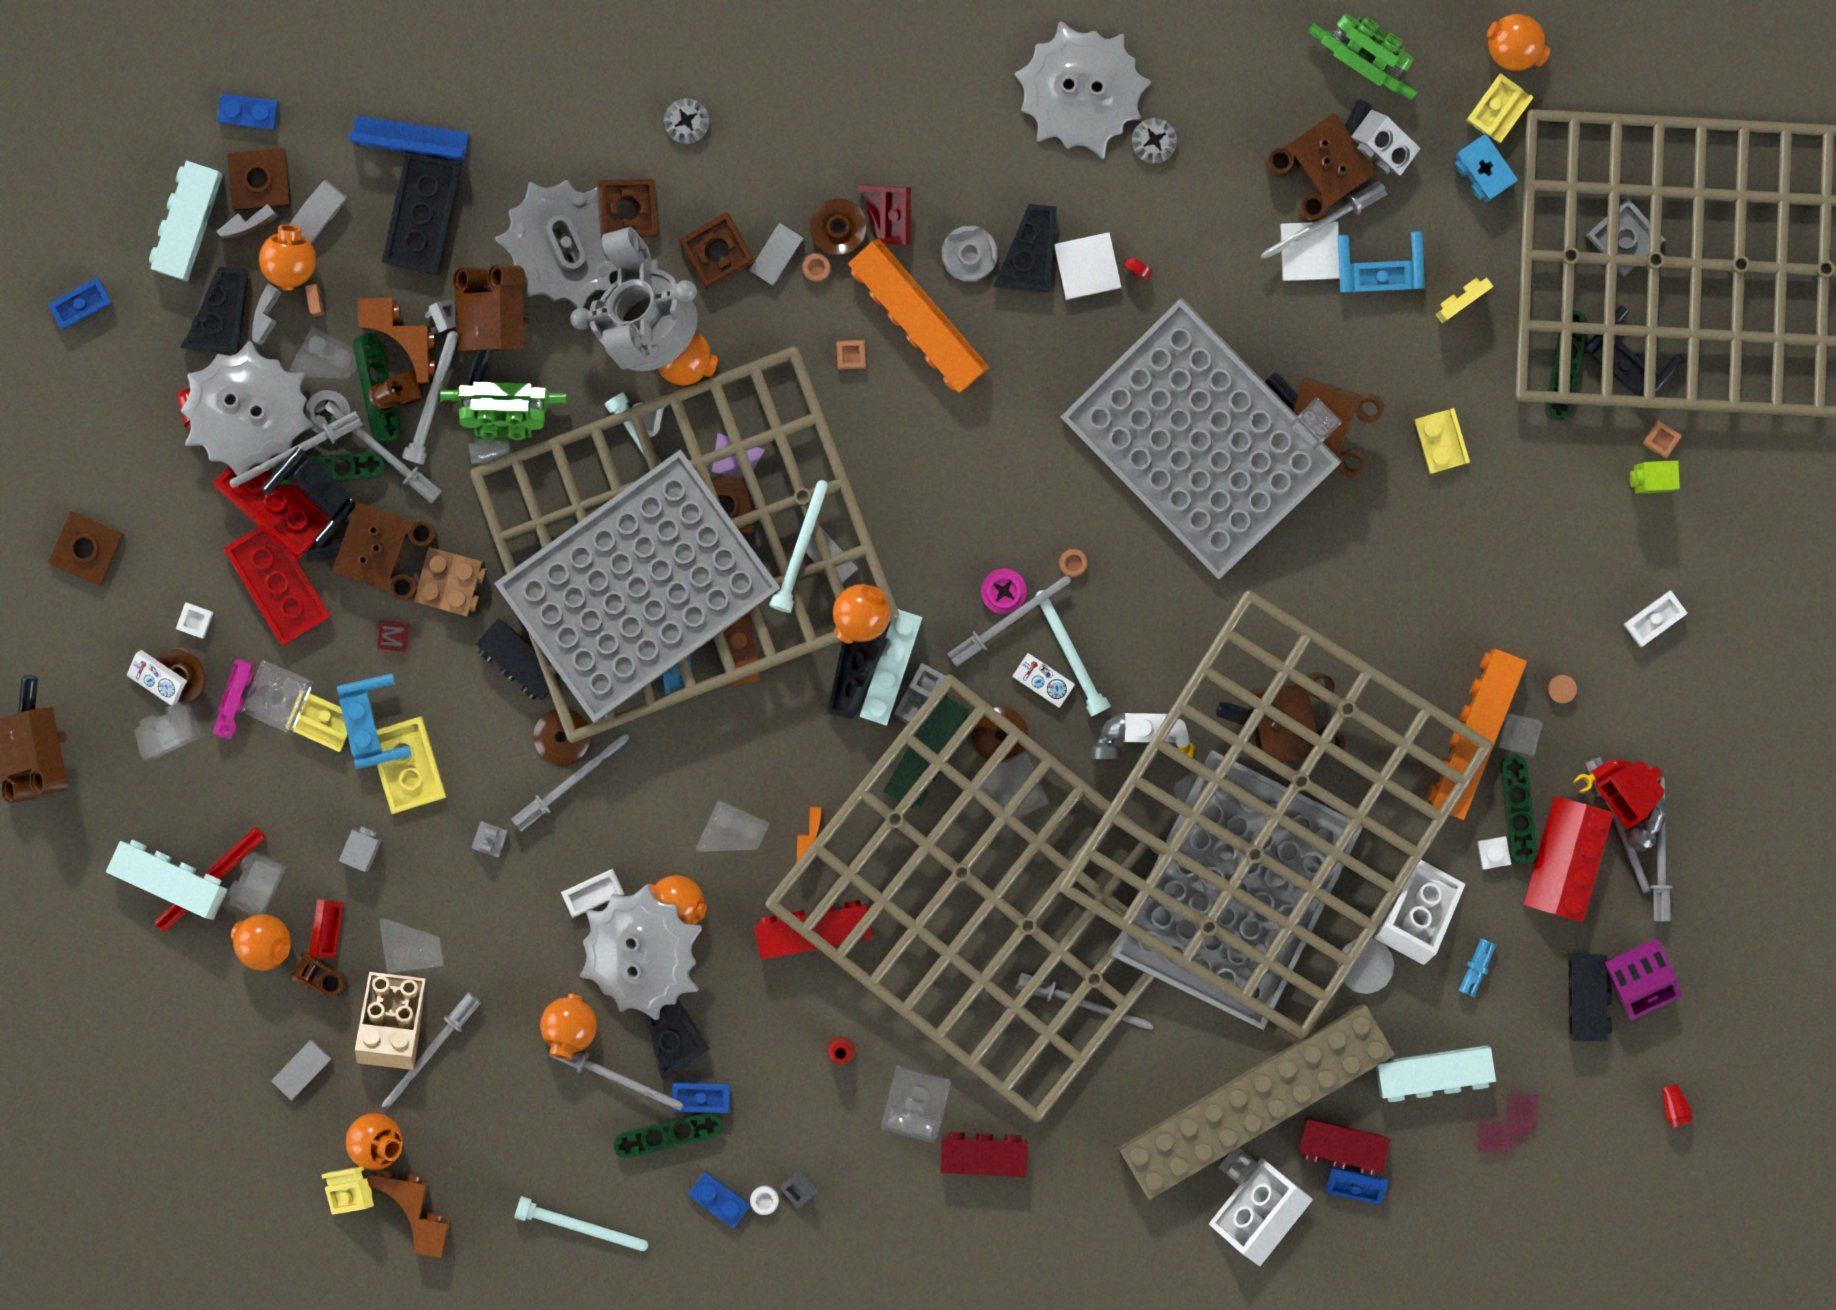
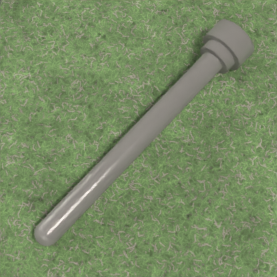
M450 331L447 335L414 440L409 443L408 447L405 446L402 458L419 464H424L427 453H425L426 447L424 443L459 338L458 333L455 331Z

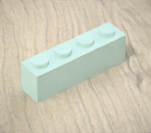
M186 161L184 167L180 166L176 176V182L179 183L176 193H171L167 203V209L170 210L167 220H162L158 230V236L161 237L158 247H153L149 257V263L152 264L150 269L188 282L223 178L222 173Z
M899 609L898 619L890 623L886 638L889 640L874 671L860 714L862 718L886 726L922 621V617Z
M133 839L130 844L122 841L119 842L106 870L107 873L204 918L215 919L228 891L227 888L220 886L222 880L209 874H205L204 878L195 874L196 868L183 862L180 863V866L170 863L172 857L156 851L155 855L145 851L146 845Z
M1487 1045L1386 1060L1376 1066L1379 1093L1382 1098H1387L1388 1102L1405 1100L1404 1095L1416 1094V1098L1433 1096V1091L1443 1089L1444 1094L1461 1092V1087L1472 1085L1473 1090L1489 1087L1490 1082H1496L1491 1047Z

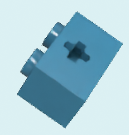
M1486 133L1454 156L1456 159L1454 164L1463 177L1468 176L1473 183L1470 186L1473 193L1479 200L1483 198L1486 203L1518 181ZM1480 165L1482 167L1486 165L1489 167L1487 174L1483 173L1480 175L1478 173Z

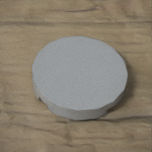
M962 226L953 230L945 239L942 247V262L946 271L954 279L962 282H977L986 278L993 271L998 258L997 245L993 237L977 226Z
M1371 938L1343 982L1345 986L1355 992L1364 994L1377 992L1385 987L1393 976L1394 970L1392 953L1387 946L1375 938ZM1353 939L1345 944L1341 951L1348 954L1357 939ZM1337 962V970L1341 965L1339 962Z

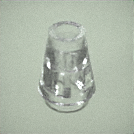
M474 438L473 442L467 443L471 465L478 464V466L510 454L508 439Z

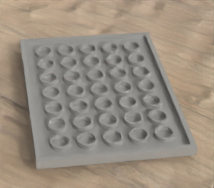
M1182 297L1061 416L1069 427L1218 579L1229 571L1342 462Z
M681 449L494 583L593 723L599 721L781 589Z
M1211 750L1204 765L1215 772L1224 756ZM1234 762L1225 776L1227 780L1274 809L1287 790V787L1237 762ZM1198 775L1185 802L1187 806L1193 807L1209 781ZM1220 788L1217 789L1202 815L1247 843L1254 842L1268 820L1267 817ZM1299 793L1285 813V816L1332 845H1335L1350 821V818ZM1180 814L1166 841L1167 844L1171 842L1185 820V817ZM1196 824L1179 849L1180 852L1227 881L1230 880L1244 858L1242 852ZM1280 825L1276 827L1262 849L1265 854L1309 881H1312L1328 856ZM1361 825L1344 850L1348 855L1363 828ZM1160 853V855H1159V857H1158V859H1157V861H1156L1154 867L1156 866L1157 862H1158L1159 859L1161 858V856H1162L1161 853ZM1173 860L1156 885L1158 889L1202 916L1208 915L1222 890ZM1337 861L1322 885V889L1331 893L1344 867L1343 864ZM1253 863L1239 886L1240 889L1287 918L1305 892L1260 863ZM1151 897L1148 898L1133 922L1136 926L1182 954L1199 929L1197 925ZM1233 897L1216 922L1217 925L1264 954L1282 928ZM1314 898L1298 924L1312 932L1325 903ZM1122 930L1111 956L1264 1030L1268 1022L1267 1018ZM1291 934L1275 960L1293 971L1306 942ZM1213 935L1207 936L1193 958L1195 962L1243 990L1259 964ZM1268 970L1252 996L1274 1009L1287 981Z

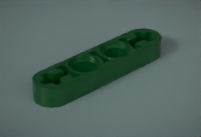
M1573 311V317H1577V322L1588 323L1586 316L1582 312ZM1558 333L1548 387L1550 392H1554V390L1558 392L1556 377L1559 374L1560 333ZM1574 334V337H1580L1579 342L1572 339V345L1576 348L1577 354L1571 360L1570 376L1572 382L1570 384V393H1576L1586 334ZM1545 403L1547 416L1555 421L1567 418L1573 409V404H1562V406L1566 407V411L1556 415V410L1551 408V405L1556 403Z
M366 333L355 338L353 350L371 433L377 442L387 443L398 438L400 426L395 407L378 409L373 406L369 399L370 388L376 384L384 383L389 378L380 339L374 333ZM371 367L377 372V381H374L370 376Z
M375 452L312 457L336 482L374 479L382 473L384 468L382 457ZM368 458H373V462L379 464V467H375L373 473H369L368 468H359L360 474H354L355 463L353 459H359L358 465L366 464ZM345 460L350 464L351 469L347 475L342 476L335 472L334 465L337 461ZM281 464L273 467L272 475L280 467ZM289 478L279 484L281 486H295Z
M1511 754L1502 760L1500 768L1509 851L1514 862L1527 865L1532 863L1537 856L1528 764L1522 756ZM1512 759H1515L1516 763L1521 764V769L1517 770V779L1523 778L1524 783L1508 785V779L1514 780L1513 772L1507 770V765L1512 763ZM1515 787H1520L1525 792L1524 800L1518 804L1513 803L1509 797L1510 791ZM1519 815H1523L1528 820V827L1522 832H1518L1513 828V820ZM1530 834V840L1524 839L1525 848L1531 850V854H1527L1526 859L1522 860V856L1516 854V850L1521 849L1520 840L1514 841V835L1526 836Z
M703 1112L626 1131L619 1134L615 1139L614 1150L622 1158H632L713 1138L720 1133L723 1121L717 1113ZM706 1117H710L712 1121H717L718 1125L714 1126L713 1132H709L708 1128L698 1130L700 1136H695V1127L691 1120L697 1119V1125L704 1124ZM684 1123L689 1126V1137L686 1139L677 1138L674 1134L676 1125ZM652 1130L659 1131L663 1137L662 1143L658 1146L650 1145L646 1139L648 1132ZM642 1133L641 1139L644 1150H640V1144L632 1146L629 1153L626 1152L625 1148L620 1149L619 1145L623 1143L624 1137H627L628 1141L632 1142L639 1139L636 1134Z

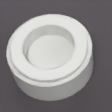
M770 1186L757 1187L750 1198L752 1209L760 1215L773 1213L779 1203L777 1192Z

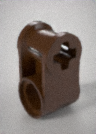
M415 371L392 376L384 383L372 386L369 390V399L373 406L378 409L399 405L405 406L424 398L421 387L417 383Z
M302 952V960L297 970L290 975L292 980L328 997L339 995L345 991L348 981L343 972L326 964L318 957L309 956V953ZM330 975L335 976L339 982L338 988L335 991L330 990L326 985L327 978Z

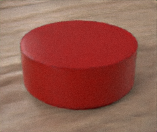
M1132 257L1128 258L1123 266L1130 273L1144 281H1148L1153 273L1148 266Z

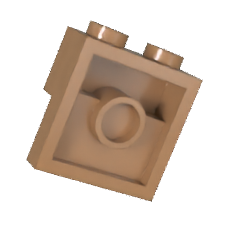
M428 547L413 602L470 617L471 612H476L480 596L476 595L478 584L483 585L486 578L487 569L483 568L484 562Z

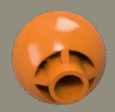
M1524 14L1507 15L1498 22H1493L1488 29L1487 37H1489L1488 48L1490 55L1504 69L1522 71L1530 68L1532 65L1541 67L1550 54V47L1545 45V35L1542 27L1530 16Z
M280 225L278 226V234L270 236L262 245L259 253V265L267 280L277 285L278 289L289 291L293 290L294 287L302 285L312 276L316 267V253L311 242L306 237L301 236L300 227Z
M695 331L687 348L675 360L658 368V371L670 383L682 386L691 385L698 382L703 376L709 378L713 376L718 356L710 354L709 344L702 335Z
M866 584L853 585L842 591L833 607V620L836 625L834 632L836 636L848 644L854 641L866 642L880 636L885 631L890 620V606L884 592L878 587Z
M671 875L659 880L656 885L647 884L657 900L662 903L676 904L678 906V918L683 923L695 925L704 918L707 905L704 904L703 893L700 887L690 878L681 875Z
M268 914L250 916L244 921L237 922L231 931L235 954L240 962L250 969L257 971L274 969L289 954L291 947L290 933L286 925L275 916Z
M568 994L567 998L556 999L544 1010L540 1021V1030L544 1041L551 1047L549 1052L551 1056L571 1060L573 1053L584 1050L593 1041L597 1031V1019L593 1009L587 1003H584L585 998Z
M369 1113L360 1116L350 1125L346 1134L345 1146L349 1157L356 1165L363 1166L367 1170H381L390 1166L400 1156L403 1137L399 1126L392 1118L381 1113Z

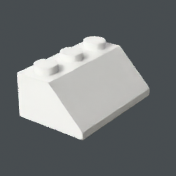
M1261 1157L1256 1167L1243 1183L1238 1186L1209 1225L1244 1256L1261 1266L1313 1199Z

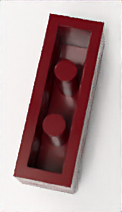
M1305 1117L1297 1150L1299 1153H1303V1159L1319 1162L1320 1158L1331 1160L1330 1165L1347 1169L1348 1165L1359 1167L1358 1172L1375 1176V1171L1381 1173L1384 1171L1391 1139L1387 1136Z
M949 1131L948 1136H942L940 1173L1026 1177L1027 1140H1022V1135L1005 1134V1139L993 1138L994 1134L976 1133V1137H965V1132Z

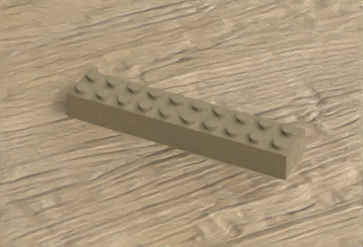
M1362 1003L1314 1031L1307 1039L1297 1041L1118 1148L1148 1200L1393 1057L1395 1054L1367 1006Z

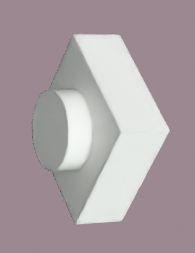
M1506 836L1477 841L1481 868L1483 870L1511 865Z

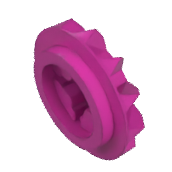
M997 569L991 572L984 579L981 587V595L985 605L990 610L999 614H1008L1019 609L1024 603L1027 593L1023 578L1017 572L1010 569ZM1009 581H1012L1009 592L1014 597V600L1004 596L998 602L995 601L999 591L993 584L1004 586Z

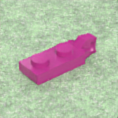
M239 658L235 659L212 733L231 739L237 727L234 722L235 713L241 711L244 697L241 696L244 686L250 684L253 676L251 663Z

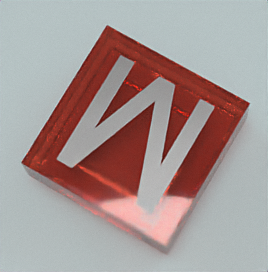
M380 621L377 649L407 652L409 624Z

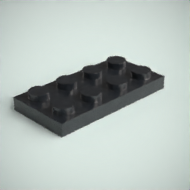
M405 152L382 257L383 264L439 275L462 169L461 163Z

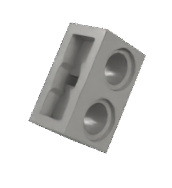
M1374 110L1368 113L1351 136L1359 144L1357 149L1368 158L1372 157L1376 161L1374 166L1385 174H1388L1390 171L1401 176L1421 149L1388 116Z

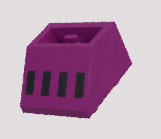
M1658 939L1642 944L1627 953L1605 962L1616 998L1630 1021L1682 997L1677 978Z

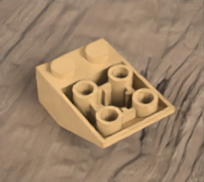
M369 972L355 1046L357 1063L414 1070L426 978Z

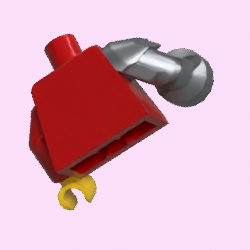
M1612 759L1593 769L1592 774H1581L1574 780L1573 783L1580 779L1585 780L1587 783V787L1580 790L1579 793L1587 792L1591 788L1592 783L1598 781L1595 787L1628 829L1627 840L1632 848L1642 852L1655 845L1656 834L1659 832L1661 823L1664 824L1667 813L1665 800L1662 797L1664 789L1658 782L1662 778V773L1658 767H1647L1642 761L1632 764L1628 760Z

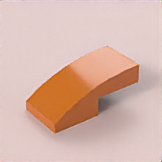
M810 807L809 835H798L797 862L817 838L822 807Z

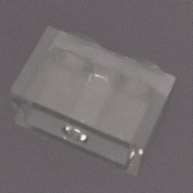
M258 851L252 852L251 856L246 855L240 866V870L243 871L239 882L235 880L229 889L228 896L231 899L228 904L251 915L265 914L288 865Z

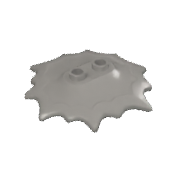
M1060 21L1056 35L1050 42L1037 43L1035 45L1034 55L1029 64L1016 71L1014 76L1024 88V100L1021 111L1033 116L1038 124L1037 142L1040 143L1046 139L1056 137L1062 141L1066 149L1075 146L1087 147L1100 159H1104L1109 139L1122 134L1126 122L1141 120L1138 101L1144 90L1151 85V81L1136 71V58L1129 55L1125 50L1124 34L1107 39L1099 35L1097 31L1087 33L1074 31L1064 22ZM1071 80L1074 83V87L1070 90L1065 89L1063 86L1064 81ZM1093 83H1100L1102 90L1094 92L1091 88Z
M564 180L560 184L549 188L529 182L523 202L508 212L511 223L509 230L497 236L495 240L510 253L514 265H519L524 269L527 282V297L545 295L553 302L567 300L576 308H584L585 303L594 293L606 292L611 286L609 277L612 273L618 271L605 254L602 238H600L597 187L582 193L573 189L568 180ZM553 230L559 233V239L555 238ZM564 256L569 257L570 260H571V263H569L568 261H566L565 258H564Z
M248 341L235 355L217 354L208 367L201 371L188 373L187 375L190 393L181 409V413L189 419L191 429L185 446H203L208 453L210 461L223 462L229 465L236 476L249 471L255 465H261L272 459V457L291 449L293 441L300 434L315 427L314 423L304 413V406L308 399L301 392V384L306 374L304 372L292 373L285 371L279 360L267 359L261 356L251 341ZM232 397H235V398H236V401H235L234 404H232V405L226 404V401H227L229 398H232ZM254 408L262 409V413L257 417L252 415Z
M646 884L634 895L621 896L615 893L611 894L607 908L602 911H587L586 914L591 931L583 940L586 950V963L580 973V977L595 981L604 995L612 996L615 999L620 1012L636 1009L658 1020L660 1018V1010L664 1005L676 1004L677 998L681 994L698 992L699 988L690 979L689 972L696 964L691 949L696 937L702 931V926L683 923L678 918V906L676 904L660 902L654 897L650 886Z

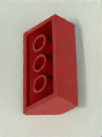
M1556 796L1553 797L1523 905L1583 922L1614 812Z

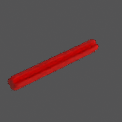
M258 827L253 828L205 874L222 880L265 839V834ZM173 903L154 923L159 930L165 932L189 910Z

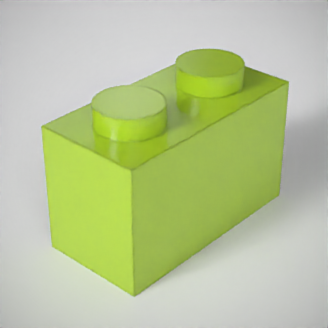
M1678 460L1643 462L1634 465V471H1630L1631 488H1635V494L1664 493L1680 489Z

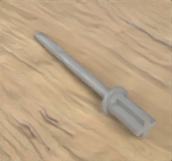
M1378 180L1354 195L1348 194L1347 204L1298 231L1291 238L1270 247L1261 255V259H1267L1279 253L1292 242L1305 238L1352 210L1355 214L1359 215L1363 208L1387 195L1385 186Z
M328 402L324 407L338 420L346 416L331 402ZM358 427L352 430L354 434L406 477L403 481L404 485L407 483L431 504L441 494L442 491L418 471L419 468L417 466L411 471L363 429Z
M356 411L331 424H322L325 429L324 432L233 478L229 482L231 487H237L283 463L296 447L306 451L327 439H330L332 444H335L334 440L363 425Z
M1068 576L1061 578L980 636L973 631V636L947 653L954 665L957 667L980 650H987L984 642L1071 582Z
M625 734L604 749L600 756L589 761L542 800L536 795V799L511 818V820L522 832L546 812L550 813L551 811L547 807L550 803L597 767L603 759L609 757L628 741L629 735Z
M1602 757L1586 762L1590 774H1592L1593 769L1604 764ZM1596 788V790H1597V793H1595L1596 797L1602 796L1601 793H1600V792L1598 791V789ZM1607 803L1609 811L1614 812L1610 805ZM1614 812L1613 820L1642 892L1643 894L1647 893L1651 889L1635 849L1628 843L1625 825Z
M1662 777L1658 782L1664 789L1662 797L1665 800V780ZM1665 822L1664 824L1661 823L1659 832H1657L1658 885H1650L1654 893V921H1670V888H1673V885H1666Z
M1021 973L1016 989L1022 990L1033 976ZM1045 980L1033 994L1045 998V1002L1048 1003L1051 997L1067 1002L1072 994L1055 989L1056 981L1050 983ZM1083 999L1078 1005L1110 1016L1115 1010L1087 999ZM1125 1014L1121 1019L1145 1029H1153V1025L1147 1020L1130 1014Z
M468 992L451 1014L444 1016V1020L448 1024L416 1061L414 1070H409L404 1079L397 1084L384 1100L382 1107L388 1108L394 1103L408 1083L418 1074L454 1029L459 1032L463 1030V1024L481 1004L476 996Z
M575 1052L571 1060L560 1059L549 1054L550 1057L576 1068L578 1073H581L583 1068L589 1069L639 1093L650 1096L672 1108L682 1110L683 1104L680 1101L589 1061V1052H585V1054Z

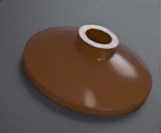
M829 199L820 204L811 217L810 232L815 244L821 250L832 255H844L854 251L860 246L866 235L867 224L864 213L855 203L847 199ZM836 223L843 224L844 230L841 233H836L833 230V226Z
M173 647L163 651L158 656L157 661L187 680L178 702H190L200 696L205 686V672L198 658L184 648Z
M994 707L996 711L1029 736L1026 722L1020 714L1010 708ZM983 716L972 730V741L976 751L984 759L989 760L1004 740L998 741L995 738L996 731L1002 729L986 716ZM1017 742L1002 760L1001 764L1015 760L1023 753L1025 748Z
M554 709L544 714L537 722L533 735L534 745L537 752L546 761L556 765H568L576 762L586 753L590 744V737L574 743L569 742L566 737L564 742H558L556 734L560 731L564 732L557 710ZM569 710L576 729L587 725L581 715L573 710Z

